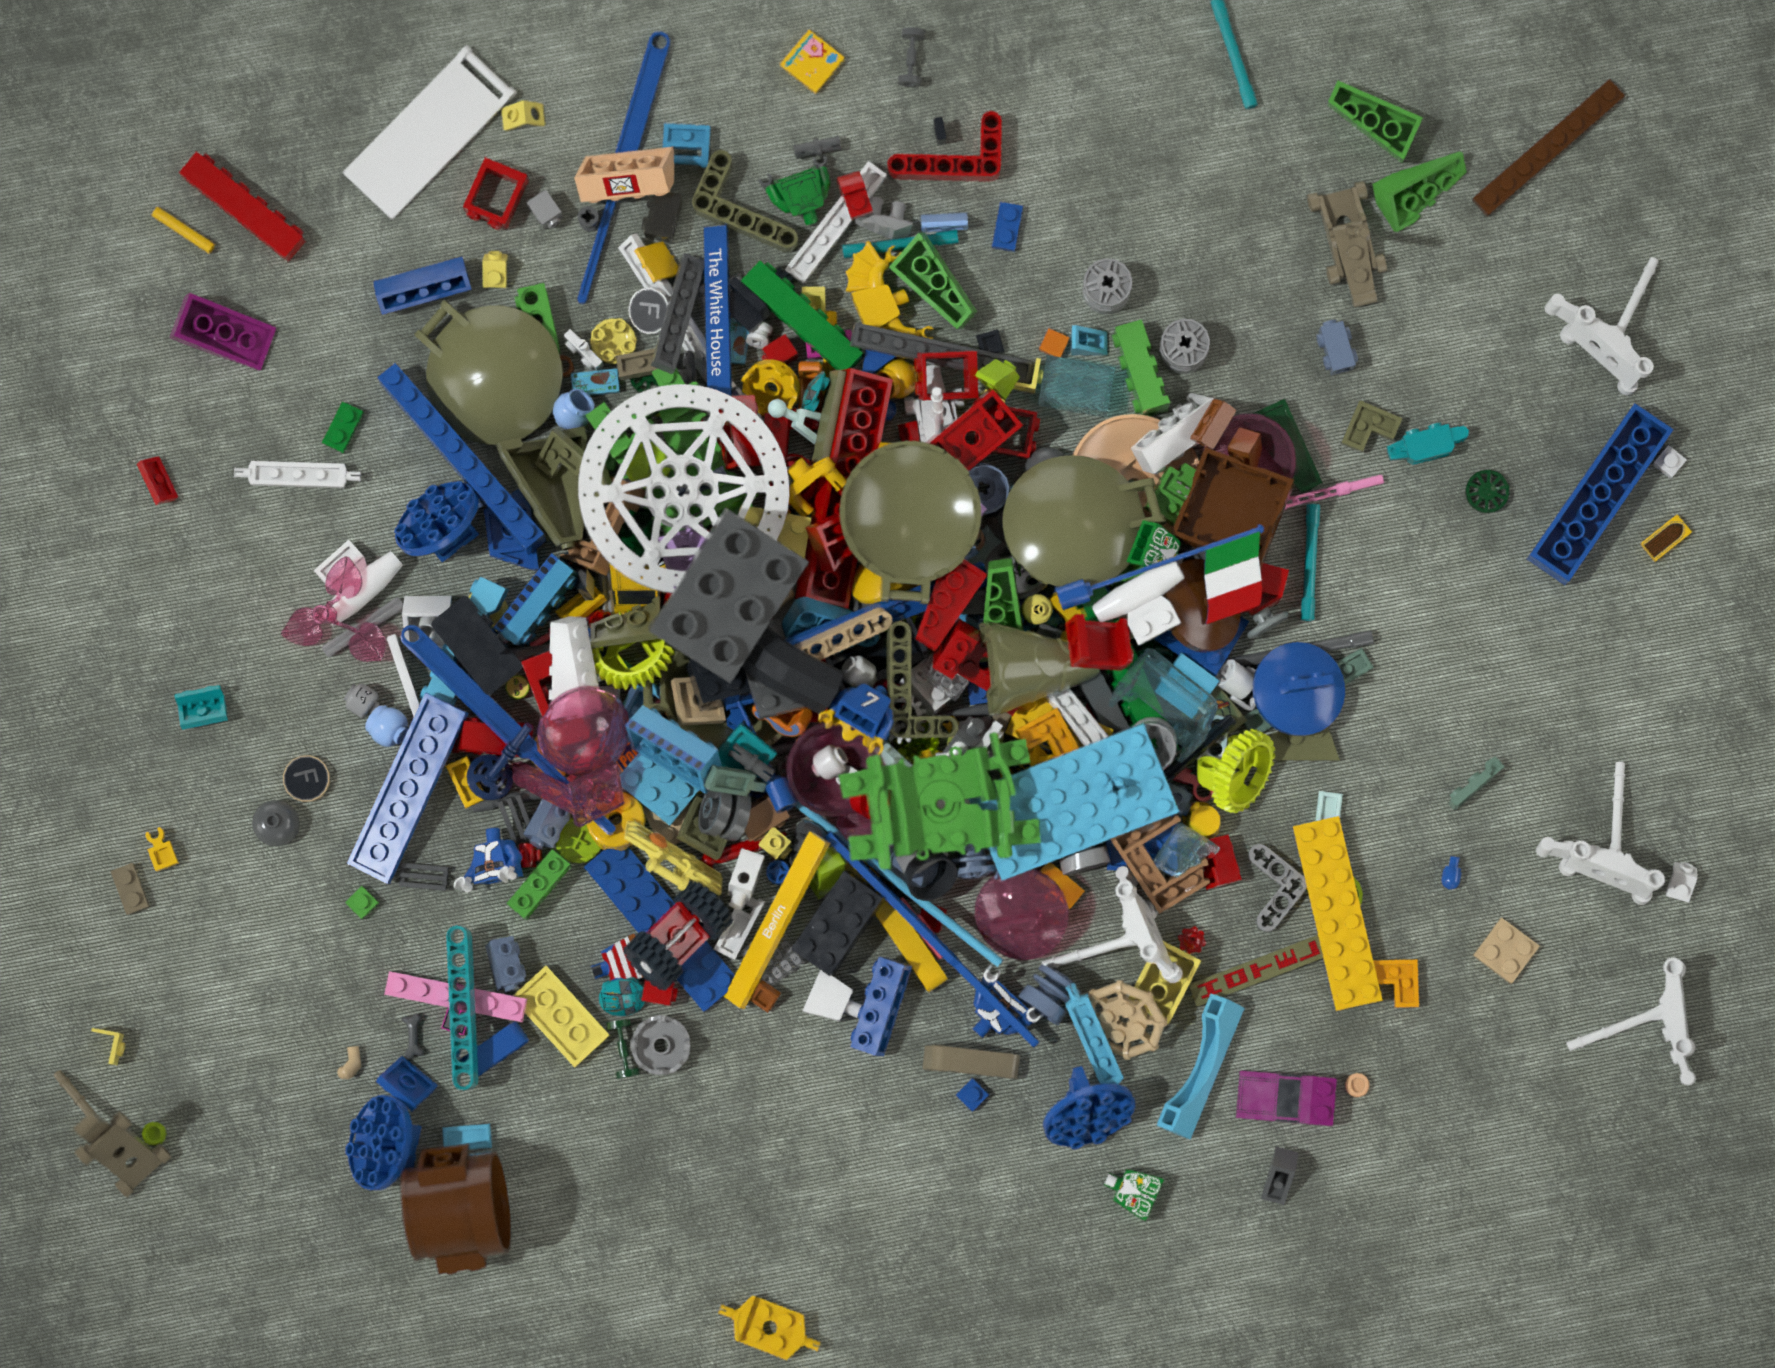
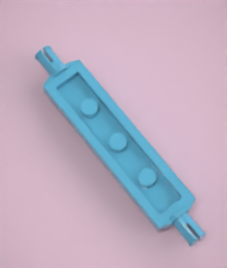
M1074 983L1071 984L1072 990L1070 985L1066 986V990L1071 998L1065 1003L1099 1083H1120L1124 1079L1088 995H1079Z

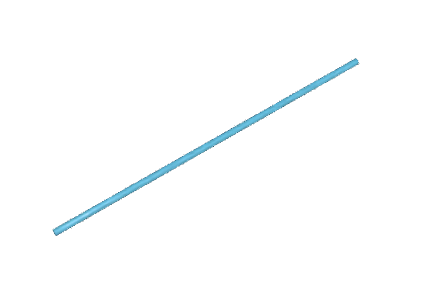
M622 658L623 662L625 663L628 669L633 667L631 664H629L626 660ZM652 683L653 695L660 699V687ZM795 795L798 802L795 807L820 825L827 833L830 831L834 832L849 847L848 836ZM877 859L863 860L995 966L998 967L1002 963V958L930 901H922L913 897L907 883L891 870L880 869Z

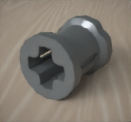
M586 206L578 212L579 224L585 231L592 232L599 227L600 219L596 209ZM588 215H592L593 218L590 220V223L585 221Z

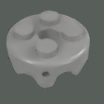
M657 1015L641 1022L635 1030L630 1043L632 1055L636 1063L643 1070L654 1075H668L679 1070L686 1063L691 1049L690 1037L684 1026L677 1020L664 1015ZM658 1039H665L667 1041L668 1048L665 1052L660 1053L655 1050L654 1045Z

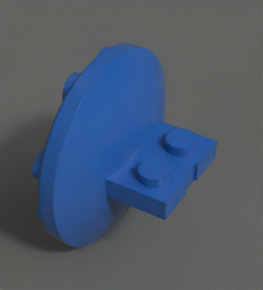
M462 481L448 482L439 486L431 485L423 495L411 500L407 504V510L400 518L394 530L397 545L404 553L411 556H422L434 552L439 560L444 562L456 553L463 545L465 546L479 535L471 524L479 504L477 493L469 484Z
M1292 642L1273 649L1261 660L1253 678V697L1259 713L1273 728L1292 736H1308L1327 728L1338 717L1345 699V682L1338 664L1327 652L1309 643Z
M1083 1067L1073 1068L1072 1077L1069 1079V1092L1066 1093L1065 1098L1049 1110L1043 1121V1130L1050 1142L1060 1146L1071 1147L1073 1150L1091 1143L1101 1144L1107 1139L1106 1137L1131 1122V1116L1136 1106L1135 1099L1127 1087L1119 1084L1090 1086Z
M379 1095L371 1098L360 1110L356 1119L351 1121V1133L345 1153L348 1156L349 1166L355 1182L365 1189L373 1191L384 1190L397 1180L404 1168H414L415 1153L422 1126L411 1123L409 1112L400 1099L389 1095Z

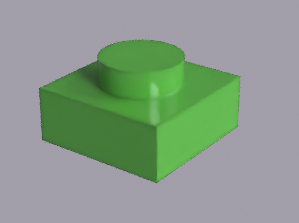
M363 886L345 902L362 920L379 904Z

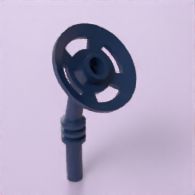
M526 722L515 738L507 743L501 751L502 755L500 757L486 754L477 757L470 764L467 770V783L476 796L492 801L504 797L510 791L513 784V772L508 762L514 759V756L520 751L521 744L533 730V726L530 723ZM483 761L484 764L478 769L477 774H474L476 766ZM487 767V771L481 774L482 770ZM500 777L501 781L499 784L496 785L495 782ZM505 779H508L505 788L498 792V788L503 785ZM481 781L484 786L489 787V793L482 791L476 783Z

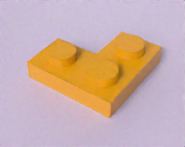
M1058 708L1015 730L1019 740L1026 739L1028 750L1044 741H1047L1055 757L1079 748Z
M1417 959L1373 960L1379 985L1394 984V1008L1419 1007Z

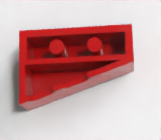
M755 395L731 396L757 415L758 404L755 401ZM719 409V413L723 414L724 411ZM726 421L722 429L749 468L761 466L759 457L751 443L735 426ZM720 441L726 469H740L727 448Z
M840 512L805 527L822 571H834L847 556L852 554L842 532Z
M468 717L463 722L462 729L452 748V753L463 751L473 752L475 755L483 753L501 756V751L507 744L485 723H480L479 718ZM517 722L521 727H523L524 724H525V723Z

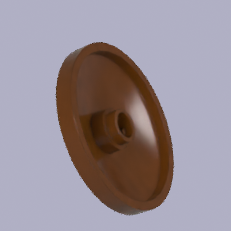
M1190 559L1178 564L1185 578L1162 595L1172 603L1181 621V624L1173 627L1170 631L1180 643L1196 652L1208 653L1225 647L1233 640L1237 633L1240 613L1206 624L1208 602L1204 578L1205 560Z

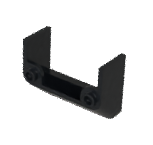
M908 617L905 623L911 629L912 669L928 657V650L923 643L915 639L918 631L911 617ZM897 625L893 630L894 636L897 639L904 636V628L901 625ZM887 635L880 638L871 647H863L849 655H843L839 652L826 659L827 664L841 670L848 658L862 656L876 666V682L881 679H887ZM897 649L893 654L894 660L898 663L902 662L905 658V654L901 649ZM842 678L839 691L853 688Z

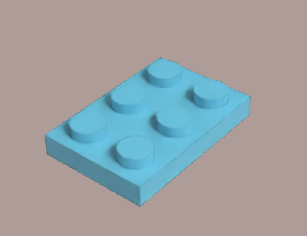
M639 753L615 781L669 826L674 823L700 791Z

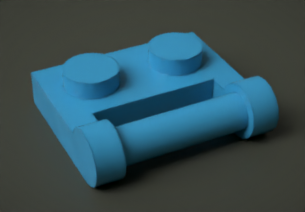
M664 123L663 148L673 147V149L702 150L701 156L674 155V164L701 165V168H706L709 163L711 127L708 125Z

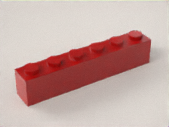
M196 151L179 171L181 177L289 263L306 242L302 236L304 232L295 224L289 226L284 222L286 218L277 210L274 212L267 208L269 204L260 196L254 198L249 194L251 190L241 181L238 184L231 179L233 175L222 167L219 170L214 166L215 161L206 153L202 156Z

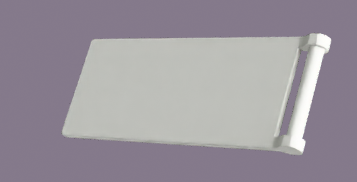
M468 45L462 48L439 75L343 172L390 219H394L517 94L513 87H508L472 53L473 50ZM465 59L469 61L503 93V96L498 99L461 62Z

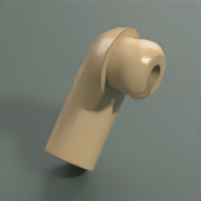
M359 1046L347 1048L349 1060L343 1067H339L337 1071L340 1079H351L360 1070Z

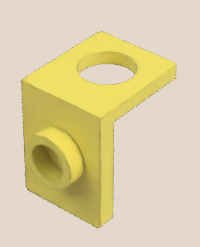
M523 100L501 109L505 131L526 124L545 126L542 103ZM532 108H535L538 112L537 120L531 115Z
M1036 358L1032 385L1017 382L1013 390L1035 393L1036 385L1042 383L1044 370H1039L1040 358Z
M92 1028V1032L114 1036L109 1064L118 1065L119 1056L122 1057L125 1050V1043L122 1042L124 1034Z

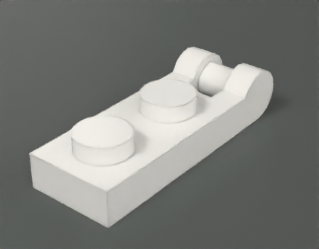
M751 898L750 902L744 901L741 909H734L732 913L733 922L721 934L714 950L736 960L765 901L760 898L758 900ZM745 905L753 908L751 914L742 911Z

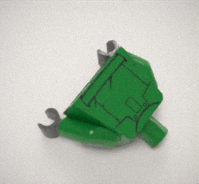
M823 155V163H817L814 157L812 168L773 181L770 174H767L770 179L769 182L762 183L759 178V183L765 189L772 204L781 211L791 213L792 216L802 214L805 225L814 224L819 221L815 209L824 206L823 201L828 198L831 185L829 172L826 167L827 157Z

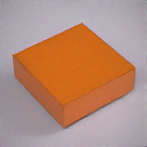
M1048 328L1039 351L1060 360L1070 337Z

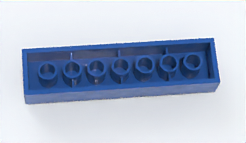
M1634 403L1526 560L1563 585H1566L1674 429Z

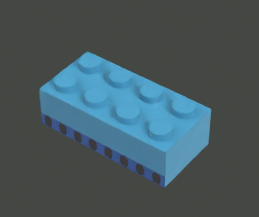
M551 553L493 628L498 632L501 631L508 640L517 646L524 647L525 644L530 645L536 637L535 631L538 627H544L550 620L551 616L549 613L554 607L557 609L564 602L565 597L563 595L568 589L573 590L578 584V571L560 556Z
M642 705L625 725L631 748L707 794L709 790L704 785L712 765L721 766L718 749L710 742L705 743L701 741L692 731L686 732L674 720L670 719L668 721L663 718L654 708L649 709Z

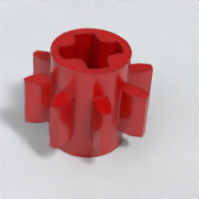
M530 843L519 844V851L523 857L520 863L521 868H536L537 861H542V850H537V847Z

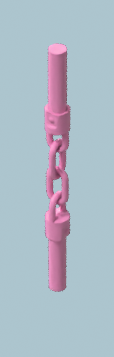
M1377 475L1353 482L1338 483L1336 486L1314 490L1297 496H1290L1288 501L1292 500L1293 503L1287 504L1285 510L1289 507L1311 501L1350 494L1351 491L1383 484L1384 480L1382 475ZM1336 489V492H1334V493H1331V492H1330V490ZM1324 492L1323 496L1315 497L1314 495L1317 493ZM1306 496H1308V498H1309V499L1302 500V501H1299V499H1298V498H1302V497H1306Z

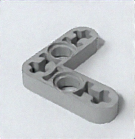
M1257 844L1248 853L1249 861L1281 886L1256 918V925L1259 930L1270 932L1276 928L1304 893L1307 886L1302 874L1263 844ZM1262 849L1264 851L1263 856L1267 860H1269L1270 856L1274 858L1268 864L1267 869L1263 867L1266 863L1262 859L1256 861L1254 859V850L1260 851ZM1280 863L1284 867L1282 876L1278 877L1272 874L1271 867L1273 864ZM1291 879L1294 881L1300 879L1302 881L1300 883L1302 889L1297 888L1291 894L1296 896L1294 900L1289 894L1282 892L1284 888L1289 891L1292 887ZM1283 896L1288 900L1286 909L1280 910L1275 906L1277 897ZM1271 906L1273 911L1281 914V916L1278 918L1275 914L1271 919L1273 925L1263 927L1261 925L1263 923L1261 917L1269 916L1272 911L1267 909Z

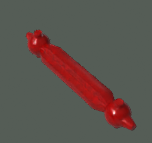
M762 839L756 842L745 840L725 847L718 860H714L703 853L700 861L713 868L714 863H724L738 858L741 849L751 852L762 850L759 846Z

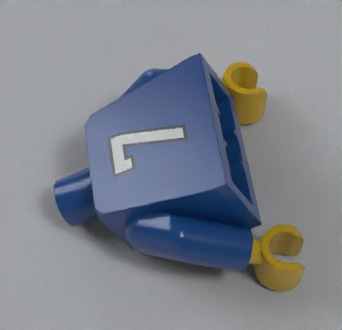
M861 684L857 688L841 690L829 705L830 709L819 714V723L824 718H829L825 727H832L834 722L832 716L835 714V717L872 739L876 736V741L871 742L868 751L870 754L872 747H879L878 755L881 756L884 748L882 743L884 740H887L894 723L893 711L889 708L891 699L887 697V690L883 686H876L873 689L867 684Z

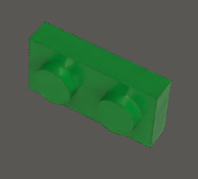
M342 401L322 444L344 454L364 412Z

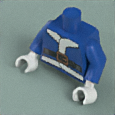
M500 828L486 829L487 843L474 847V857L470 868L464 877H459L454 882L456 890L459 892L463 890L470 892L473 888L471 883L490 885L502 881L507 883L508 880L523 877L520 864L523 858L522 854L513 840H501Z
M992 965L988 966L981 979L982 984L1026 1028L1044 1016L1043 1013L1036 1016L1034 1006L1028 1009L997 980L1001 973L1000 970L996 975H992L990 973ZM975 990L973 1004L976 1008L975 1013L981 1020L972 1029L981 1038L991 1029L999 1035L1001 1033L1005 1035L1018 1033Z

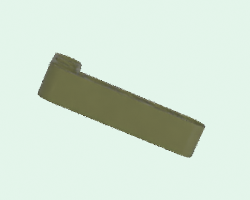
M725 150L714 152L693 196L694 212L702 218L721 226L727 225L730 230L782 252L791 253L795 251L798 247V236L794 229L719 198L732 170V160L730 154ZM723 158L728 163L724 167H718L715 164L716 161ZM710 179H715L719 182L715 188H709L706 183ZM700 200H707L709 205L701 209L697 207V203ZM721 209H728L730 215L722 218L718 215V212ZM742 218H749L752 222L749 226L743 227L739 224V221ZM764 227H770L773 230L768 236L760 233ZM785 236L794 238L793 243L789 245L782 243L781 240Z
M893 622L887 629V697L891 699L889 708L893 711L894 721L890 734L898 738L953 737L959 728L958 722L953 717L911 716V629L905 622ZM897 625H901L905 630L904 636L900 639H897L893 634V630ZM897 649L903 650L905 654L904 660L899 663L893 658V654ZM897 673H902L905 677V682L901 686L895 685L893 681ZM899 696L905 700V706L901 710L895 709L893 704L895 698ZM898 720L903 721L905 724V730L900 734L894 731V724ZM921 720H925L929 727L927 732L921 734L917 729V725ZM945 720H949L952 723V729L948 733H944L941 730V724Z

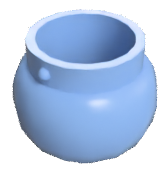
M573 389L560 395L553 406V415L556 423L563 429L585 427L589 422L585 415L594 410L593 399L580 389Z
M381 705L370 714L365 728L372 739L379 745L392 747L403 742L408 731V722L406 716L398 709L387 708L386 705Z

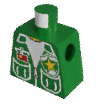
M1142 520L1126 562L1146 567L1180 555L1178 553L1181 545L1180 541L1160 524ZM1183 559L1177 560L1176 562L1180 564L1182 563Z
M1126 1169L1122 1178L1109 1172L1104 1186L1116 1191L1113 1197L1114 1202L1139 1219L1146 1221L1164 1179Z

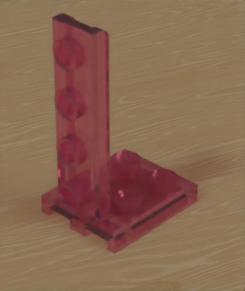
M521 761L512 764L513 780L517 786L573 814L574 825L580 828L624 805L618 763L610 761L568 783V785Z

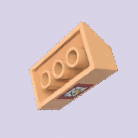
M673 147L586 156L574 177L581 202L597 203L607 199L618 201L626 197L642 198L645 195L655 194L656 196H663L669 193L674 183Z

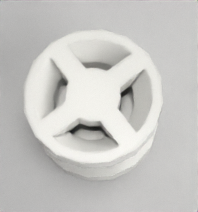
M762 322L747 335L746 342L756 348L765 347L769 344L768 336L772 334V327Z

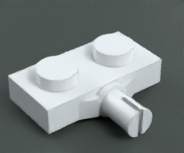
M571 329L564 334V338L567 341L565 346L573 354L578 352L583 357L580 361L589 370L593 368L595 371H599L604 367L603 362L590 349L586 340L580 339Z

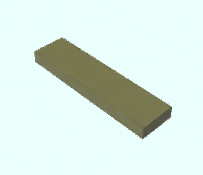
M834 370L829 372L828 378L830 380L826 387L812 463H816L825 457H830L846 371Z

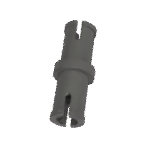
M837 135L820 140L814 138L811 142L793 144L795 158L798 159L812 155L818 157L821 156V153L841 150V143Z
M735 743L732 748L740 754L738 755L733 750H730L728 756L744 765L745 770H751L764 779L765 782L771 777L764 773L763 770L771 775L775 772L774 768L758 759L759 756L757 754H751L738 745V743Z

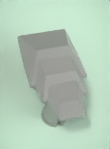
M879 197L869 198L873 213L856 218L855 224L890 239L909 237L912 222L903 220L906 208L904 203L899 201L892 202L890 216L881 215L883 200Z

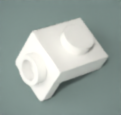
M1674 862L1673 873L1666 890V896L1689 902L1698 878L1697 868L1687 862Z

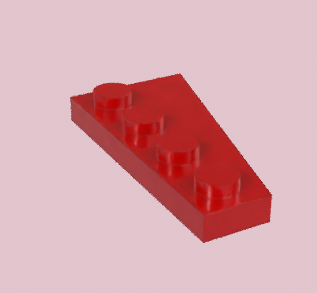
M964 559L951 572L937 578L915 639L935 652L988 574Z

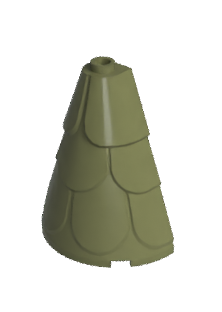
M584 426L562 431L581 449L586 450L587 435ZM521 438L498 442L497 450L500 458L518 484L519 490L533 508L535 517L555 546L562 548V551L575 548V543L583 538L584 526L578 498L579 476H575L568 468L562 465L558 475L550 478L535 464L548 438L522 443Z
M981 622L979 624L981 647H987L991 686L987 691L989 715H1000L1026 703L1035 702L1057 691L1063 692L1096 677L1100 669L1071 667L1067 640L1061 638L1053 639L1031 631L1025 632L993 622Z

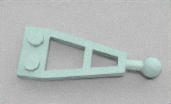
M774 399L769 403L768 412L772 417L780 418L783 416L792 420L791 427L815 445L817 434L803 423L805 418L820 421L821 413L805 409H797L795 412L788 409L785 402L780 399Z

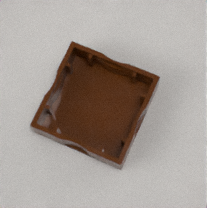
M1205 447L1193 477L1190 493L1182 504L1171 534L1181 543L1194 548H1200L1262 525L1264 531L1260 533L1259 565L1261 571L1294 487V480L1264 468L1246 465L1237 458Z

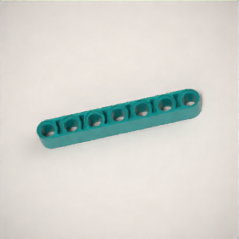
M456 925L452 926L446 934L453 1085L459 1090H471L478 1084L473 942L471 931L467 927ZM458 930L464 933V939L460 943H457L454 938ZM459 954H463L465 957V963L461 967L457 966L455 962ZM464 978L466 987L460 991L456 984L458 979ZM464 1001L467 1004V1011L461 1015L457 1008L458 1004ZM462 1025L468 1028V1035L465 1038H461L458 1033ZM463 1049L469 1052V1059L466 1062L461 1061L459 1056ZM464 1073L470 1076V1083L467 1086L462 1085L460 1080Z

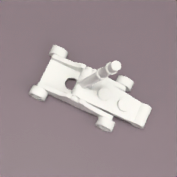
M1651 257L1647 266L1644 267V272L1637 286L1634 287V292L1616 326H1611L1596 318L1592 307L1587 305L1581 307L1574 306L1565 301L1561 294H1554L1545 305L1547 314L1556 315L1569 323L1560 332L1562 341L1566 344L1577 342L1619 380L1617 387L1623 395L1634 393L1638 387L1637 381L1640 378L1649 376L1654 367L1653 362L1649 358H1640L1632 348L1630 337L1624 336L1626 327L1642 295H1644L1652 275L1655 273V268L1659 261L1654 257Z
M937 365L926 366L927 393H932V400L914 399L913 396L904 398L906 415L916 414L920 442H926L935 434L941 433L957 419L956 407L964 406L963 399L943 400L941 392L946 391L940 366ZM961 388L952 389V392L962 391Z
M1616 762L1614 798L1612 799V839L1609 849L1589 845L1585 841L1556 842L1550 837H1545L1537 846L1536 853L1540 857L1550 855L1563 858L1559 863V870L1565 876H1573L1576 872L1632 893V899L1635 903L1645 905L1651 900L1652 892L1658 890L1664 884L1665 878L1659 870L1648 871L1637 865L1630 854L1626 853L1624 855L1621 851L1623 791L1626 774H1624L1625 763Z
M1125 866L1119 867L1116 871V877L1120 880V883L1115 891L1123 906L1122 926L1126 934L1116 940L1082 950L1078 949L1075 952L1058 957L1054 956L1051 959L1042 961V964L1049 968H1058L1061 965L1082 961V959L1108 951L1137 945L1141 949L1140 955L1148 963L1155 962L1167 982L1176 983L1183 974L1182 969L1176 963L1171 962L1154 919L1158 911L1151 902L1144 901L1137 894L1136 886L1138 881Z
M1670 958L1665 961L1666 984L1664 994L1659 999V1006L1611 1026L1602 1027V1029L1582 1037L1578 1036L1576 1039L1566 1042L1569 1050L1583 1048L1585 1045L1603 1038L1607 1039L1611 1035L1648 1021L1663 1020L1665 1028H1662L1665 1040L1666 1042L1671 1041L1674 1049L1670 1051L1674 1065L1679 1064L1682 1072L1680 1080L1685 1085L1694 1084L1696 1076L1690 1071L1685 1058L1694 1054L1696 1049L1695 1043L1689 1039L1682 977L1686 973L1685 964L1677 958Z

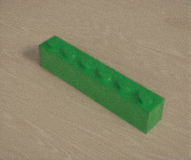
M759 260L741 282L836 370L854 368L863 358L862 349L850 347V341L844 336L846 333L837 324L832 326L827 321L829 317L821 309L815 310L810 306L811 301L803 293L798 295L792 290L794 285L785 277L781 280L775 274L777 270L770 263L764 264Z

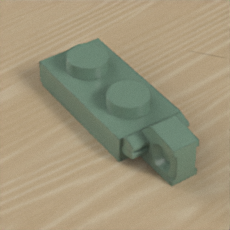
M1497 757L1486 761L1484 771L1481 774L1478 771L1475 772L1467 780L1469 782L1467 786L1463 789L1459 786L1450 794L1449 805L1453 810H1457L1504 769V765Z
M712 765L704 787L710 791L747 796L751 790L764 792L767 783H764L761 778L756 777L757 775L751 771Z

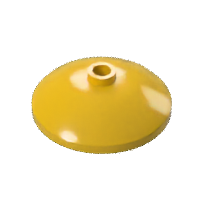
M860 564L855 571L852 595L857 601L864 604L877 603L880 601L881 577ZM890 583V590H898L903 583Z

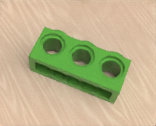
M545 283L517 289L518 296L514 297L517 309L534 318L540 317L543 319L542 325L553 337L560 355V346ZM531 295L538 297V301L533 305L526 303V299Z
M552 849L506 904L525 920H528L572 868V865Z

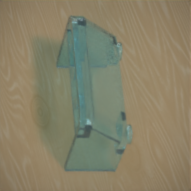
M1147 648L1141 653L1116 685L1108 704L1112 708L1120 699L1133 702L1139 697L1169 721L1176 733L1177 744L1183 747L1178 758L1180 763L1204 743L1218 709L1217 701L1211 694L1151 648Z

